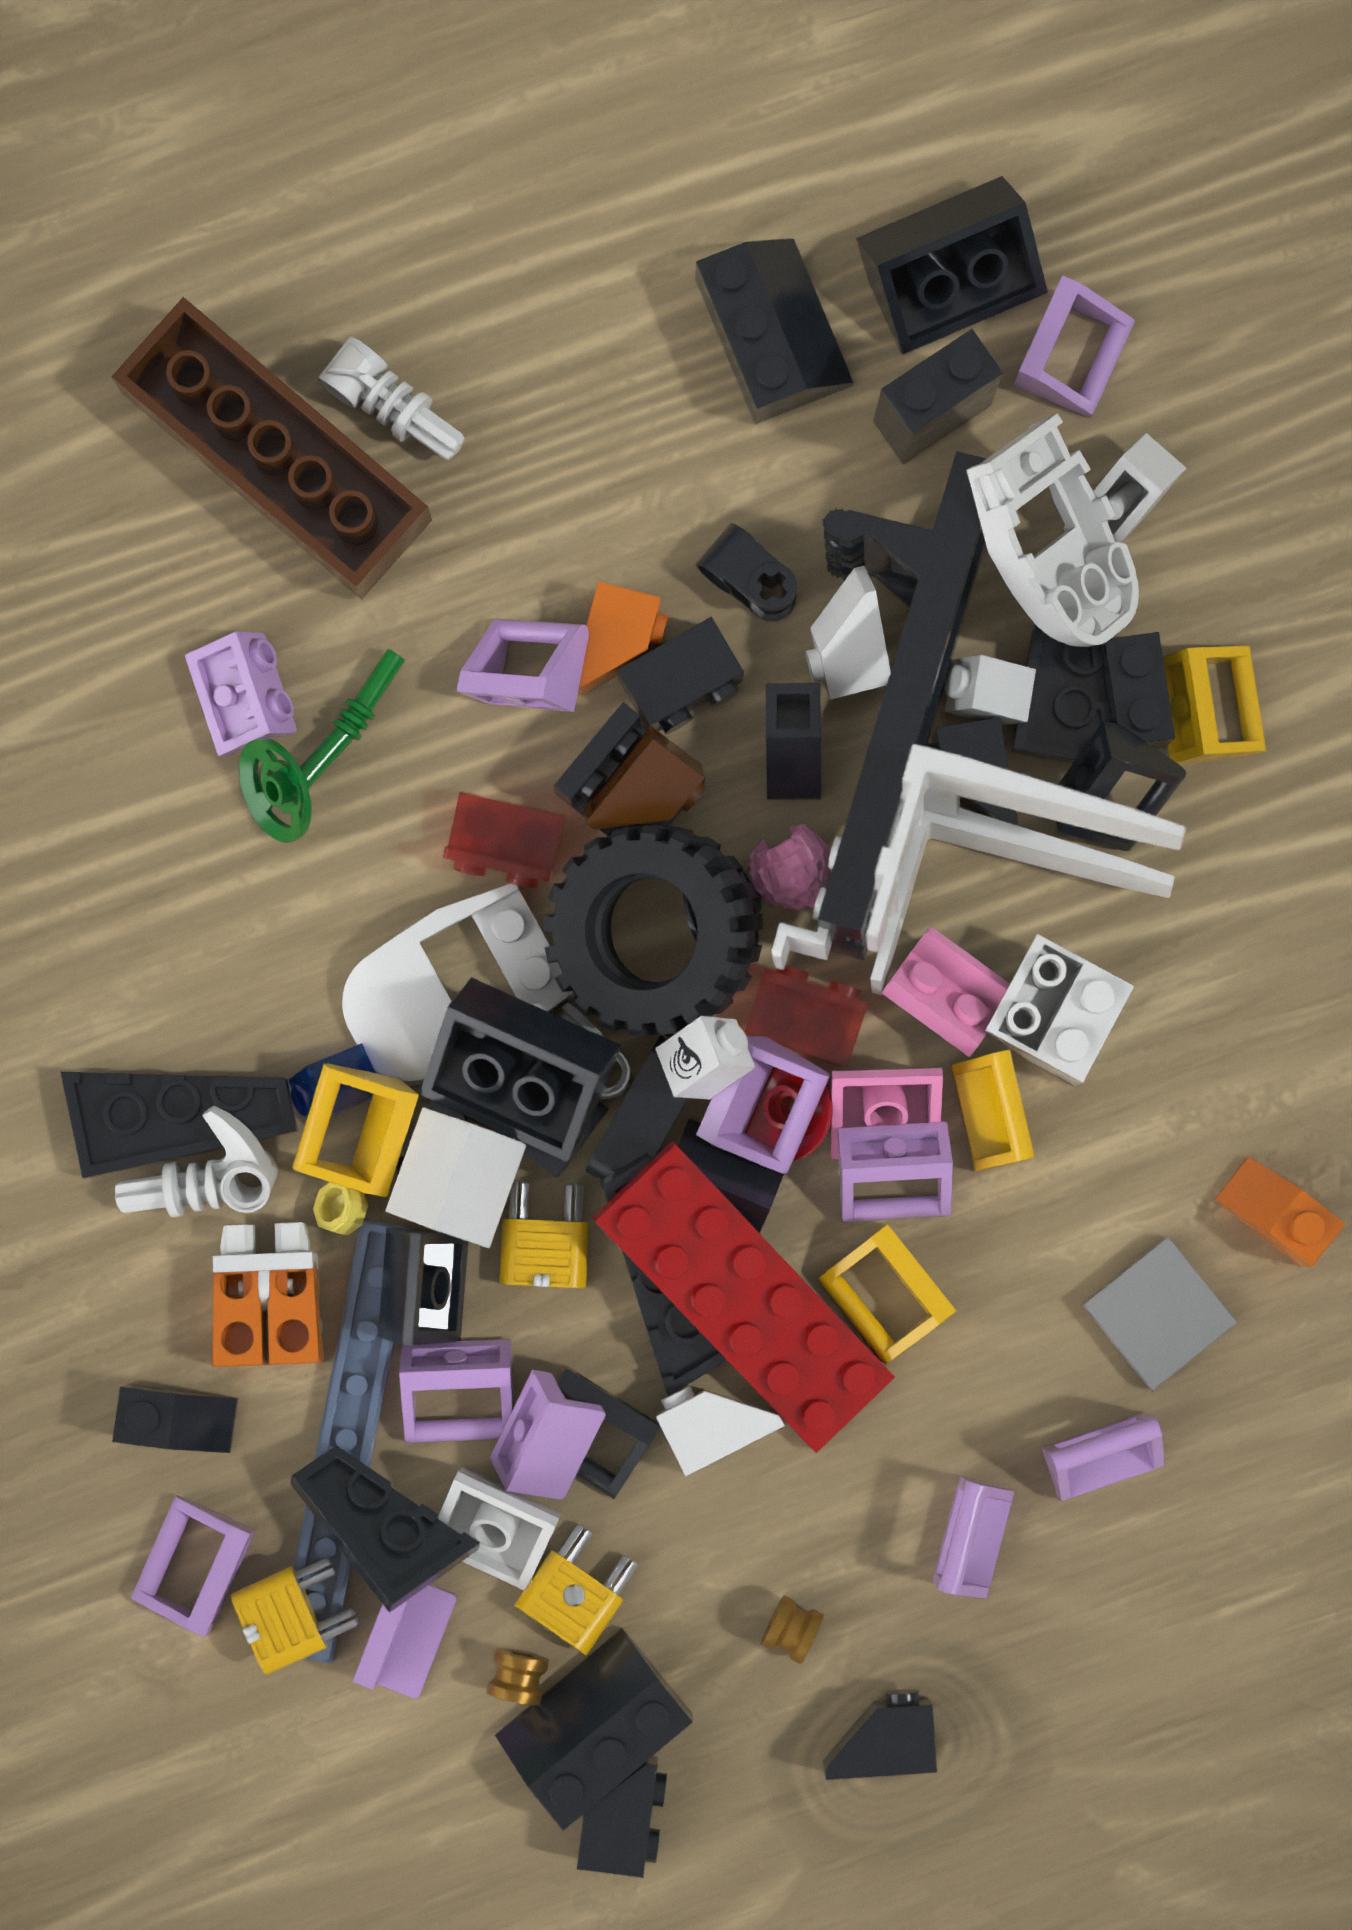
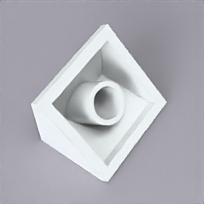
M423 1107L385 1212L490 1248L527 1144Z
M462 1467L454 1478L438 1519L461 1535L465 1532L480 1542L478 1551L462 1562L525 1590L533 1577L562 1512L523 1494L507 1492L502 1484Z

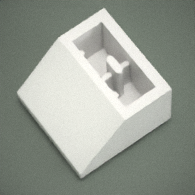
M1037 934L985 1031L1026 1060L1076 1086L1084 1082L1134 986Z

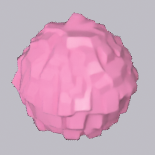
M803 823L789 827L793 834L791 839L789 838L771 849H768L765 841L761 839L756 845V849L749 854L751 862L748 864L750 880L763 901H768L775 907L781 906L784 909L795 910L802 909L805 906L811 908L815 906L820 888H827L831 875V868H828L831 850L827 843Z

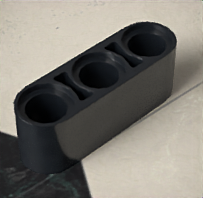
M661 1035L657 1039L585 1169V1172L600 1180L605 1179L645 1153H648L651 1160L654 1159L688 1099L674 1097L655 1048L669 1039L666 1035Z

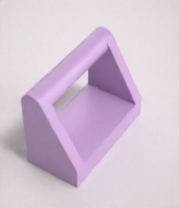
M1062 275L1013 385L1077 414L1092 417L1135 320L1083 284ZM1071 309L1110 325L1079 394L1043 371Z
M494 619L461 669L456 692L488 705L574 712L589 639L588 628L583 624ZM509 641L559 644L538 677L503 674Z
M766 1036L747 1037L748 1050L755 1068L712 1097L696 1135L714 1146L786 1174L793 1162L830 1074ZM773 1066L804 1079L774 1150L745 1133Z
M947 1122L838 1128L842 1222L951 1216L953 1160ZM937 1178L938 1195L853 1200V1183Z
M511 1339L456 1341L414 1346L402 1345L399 1377L405 1443L499 1439L514 1408ZM500 1387L502 1417L416 1421L415 1391Z
M1144 1412L1041 1447L1060 1501L1165 1466L1163 1439L1159 1423L1155 1416Z
M959 1476L932 1583L938 1590L958 1596L987 1599L1015 1491Z
M175 1495L133 1590L131 1599L179 1626L206 1637L213 1631L257 1529L184 1497ZM189 1517L225 1535L193 1610L156 1595Z

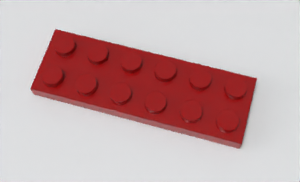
M671 1141L592 1217L600 1228L815 1453L823 1448L895 1378L674 1142Z

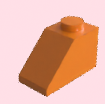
M598 581L586 624L589 631V639L577 695L583 696L618 676L619 669L647 654L650 651L651 644L656 646L662 645L669 615L660 613L661 597Z
M1250 1157L1244 1160L1214 1199L1299 1267H1313L1346 1224L1304 1190Z

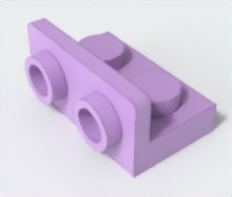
M235 631L185 655L218 756H230L242 751L247 743L258 738L287 737L297 732L293 719L294 706L289 695L283 689L276 668L277 656L275 650L264 633Z

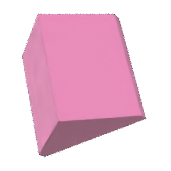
M942 1068L831 1071L828 1085L833 1105L830 1125L831 1159H839L838 1128L941 1122Z

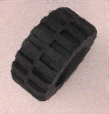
M662 825L626 827L612 831V834L608 837H597L584 846L585 853L582 856L571 857L562 868L563 873L567 877L563 883L553 884L548 899L556 903L554 914H545L543 931H553L554 946L544 948L548 963L558 962L562 974L554 979L562 993L573 991L577 996L573 1006L584 1016L595 1014L599 1017L598 1025L612 1031L624 1029L631 1036L645 1037L654 1034H660L661 1036L682 1030L700 1016L712 1017L713 1015L723 1013L734 1003L732 998L734 994L745 990L752 978V975L747 972L751 963L759 961L762 945L755 944L756 930L763 929L762 913L754 914L751 900L757 898L758 895L753 883H744L739 875L743 870V866L734 856H725L721 853V844L709 837L694 835L693 830L682 827H666ZM647 878L666 880L678 887L689 900L697 921V944L692 959L682 973L661 982L645 981L631 973L619 959L611 936L612 914L619 897L629 885Z

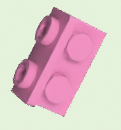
M930 927L881 993L970 1057L986 1036L987 1032L985 1030L1010 983L936 929Z

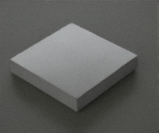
M1169 1237L1163 1238L1082 1304L1151 1391L1155 1390L1237 1323Z

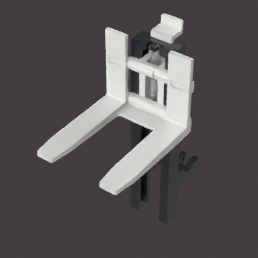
M956 451L933 530L852 510L844 511L843 508L841 510L837 508L833 511L830 510L826 517L822 519L826 561L828 564L827 571L831 572V576L834 575L837 579L842 577L843 580H846L854 568L865 566L870 577L877 578L910 609L842 837L836 836L832 845L828 868L832 869L827 888H820L816 899L813 920L818 921V931L814 932L779 923L771 950L774 966L778 969L784 970L789 950L827 960L829 951L864 960L868 949L878 952L870 978L871 992L882 995L881 992L886 984L924 849L929 839L955 844L1121 888L1166 898L1171 896L1175 877L1120 857L960 808V796L1117 837L1175 850L1181 849L1186 830L1184 826L970 758L927 748L945 686V680L950 669L986 546L967 470L982 463L987 458Z

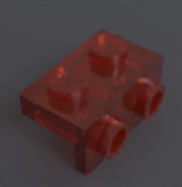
M460 791L449 842L445 846L443 858L454 860L453 869L459 872L485 876L487 868L508 873L506 882L528 888H538L539 880L549 882L553 878L567 815Z
M785 965L784 970L777 968L776 972L765 969L744 1032L745 1035L749 1037L766 1036L789 1050L847 1068L864 1015L869 1006L868 1002L859 999L861 990L835 981H830L828 989L808 983L809 973Z

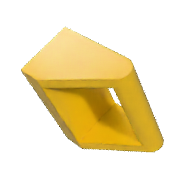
M1250 646L1186 648L1163 656L1175 739L1167 746L1169 758L1178 764H1191L1266 752ZM1231 662L1243 738L1242 742L1219 743L1207 667L1209 664Z
M1000 1051L951 1065L950 1069L974 1171L1035 1158L1011 1051Z
M324 1064L292 1168L298 1172L366 1194L387 1197L419 1094L396 1077L333 1064ZM341 1083L373 1093L351 1166L318 1160Z
M888 1224L880 1227L817 1278L884 1364L893 1360L956 1312V1309ZM873 1249L879 1252L928 1314V1316L895 1342L841 1275Z

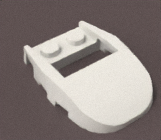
M1057 413L1030 424L1026 431L982 463L969 468L967 473L988 553L1013 596L1032 621L1048 636L1068 645L1089 647L1106 643L1131 622L1138 606L1139 586L1136 570L1127 544L1115 543L1108 524V520L1116 514L1107 496L1097 498L1086 480L1084 474L1090 471L1091 468L1080 450L1069 453L1057 426L1063 423ZM1049 486L1054 503L1067 531L1033 556L1032 553L1024 555L1014 531V527L1020 523L1016 510Z
M515 882L433 911L405 927L360 961L352 970L343 990V1015L347 1027L362 1055L377 1074L399 1078L408 1086L423 1084L447 1007L452 1001L420 943L471 915L517 998L550 1012L565 999L570 1002L576 997L573 991L562 993L554 978L562 974L558 962L548 963L544 947H549L550 945Z

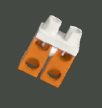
M303 1222L275 1224V1253L256 1254L255 1225L224 1226L220 1244L221 1255L213 1256V1367L325 1363L319 1306L318 1254L310 1252V1240L306 1224ZM266 1312H268L269 1352L268 1343H266Z

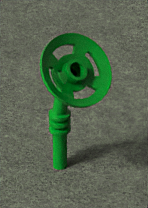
M387 648L354 699L348 698L345 702L348 709L341 708L339 711L342 718H335L332 723L335 729L300 767L292 755L273 739L262 737L252 740L245 745L239 760V779L242 793L252 816L270 837L283 843H290L299 840L306 834L311 822L312 811L308 789L347 748L353 739L358 741L361 739L362 735L359 733V730L366 731L368 724L365 721L367 719H374L375 715L372 710L405 662V659ZM272 751L281 755L286 761L278 760ZM259 761H261V762L263 763V764H262V767H261V774H260V776H261V784H262V789H263V791H261V787H260V783H259V778H258V764H259ZM275 806L285 813H291V825L281 821L271 809Z

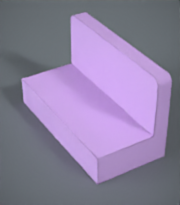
M532 1370L490 1456V1460L505 1491L559 1500L563 1499L605 1418L602 1406L565 1399L552 1373Z
M430 1584L390 1613L382 1604L352 1682L372 1690L378 1684L413 1699L418 1698L456 1604V1594Z

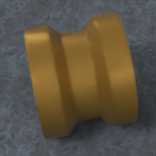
M783 1595L768 1623L761 1645L770 1650L775 1648L785 1650L792 1661L802 1664L816 1638L824 1614L814 1609L806 1612L796 1607L794 1599Z
M496 1648L494 1662L497 1665L496 1677L488 1683L487 1694L514 1703L540 1705L543 1692L538 1685L540 1676L547 1672L549 1659L525 1651Z

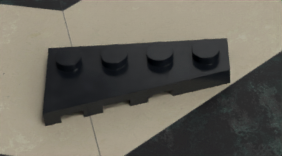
M60 1071L81 1175L85 1179L223 1149V1145L202 1116L212 1106H216L240 1120L249 1128L258 1141L299 1132L287 1078Z
M645 1153L600 1181L606 1202L610 1201L651 1161L648 1153ZM622 1251L667 1395L670 1396L721 1365L727 1359Z

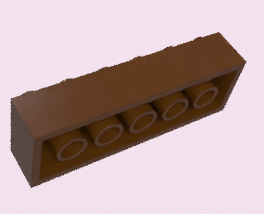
M184 297L181 298L111 376L120 392L361 600L432 521L429 508L424 502Z

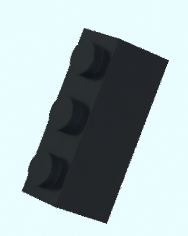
M1003 176L856 238L871 289L894 340L903 355L1048 293L1026 202Z
M794 238L748 241L696 261L695 281L755 424L854 385Z
M471 977L447 1007L419 1094L563 1161L569 1162L606 1088L621 1045Z
M622 1627L542 1695L540 1705H529L498 1731L495 1736L529 1790L564 1831L693 1723V1715Z

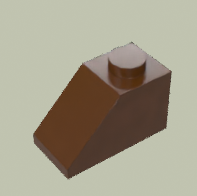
M650 726L584 808L585 823L596 830L671 820L680 808L688 811L702 795L705 789V785L701 783L705 778L702 764Z

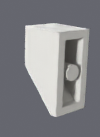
M1147 433L1118 460L1093 491L1097 498L1106 495L1116 514L1108 520L1115 543H1122L1187 469Z
M861 566L851 571L810 628L814 649L806 651L808 668L813 682L822 680L830 700L886 686L891 673L876 590L865 566Z
M690 1385L662 1399L661 1402L665 1410L656 1414V1418L685 1476L784 1426L778 1413L706 1389L694 1394Z

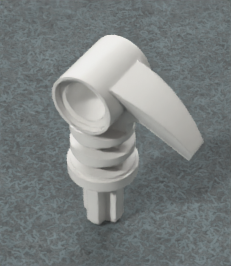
M350 336L317 378L318 382L335 398L352 409H356L363 400L361 409L370 416L378 411L376 420L383 426H387L392 421L394 423L391 428L392 435L399 441H405L412 436L442 459L449 461L453 458L464 443V435L429 410L432 398L425 392H418L412 397L411 394L414 388L404 381L397 386L396 383L399 377L390 370L382 375L388 367L385 361L367 345Z
M212 1106L202 1116L225 1148L226 1156L224 1158L208 1160L206 1168L203 1170L197 1162L189 1163L187 1172H183L176 1162L166 1163L163 1166L162 1175L119 1181L115 1186V1200L120 1211L124 1213L166 1207L168 1214L172 1218L183 1216L187 1204H190L191 1208L198 1212L204 1209L205 1202H209L213 1209L222 1208L223 1200L236 1211L243 1213L254 1212L263 1207L269 1198L278 1174L277 1164L272 1155L263 1149L249 1128L230 1113ZM241 1172L252 1173L259 1178L262 1185L258 1187L246 1186L238 1179L237 1174Z

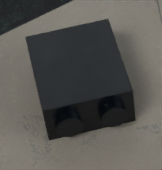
M970 329L883 387L880 391L873 422L902 464H905L989 408L1003 372L974 330Z

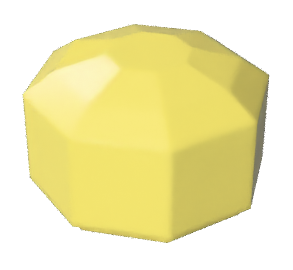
M329 1182L319 1189L313 1212L318 1227L348 1236L362 1226L369 1205L365 1193Z

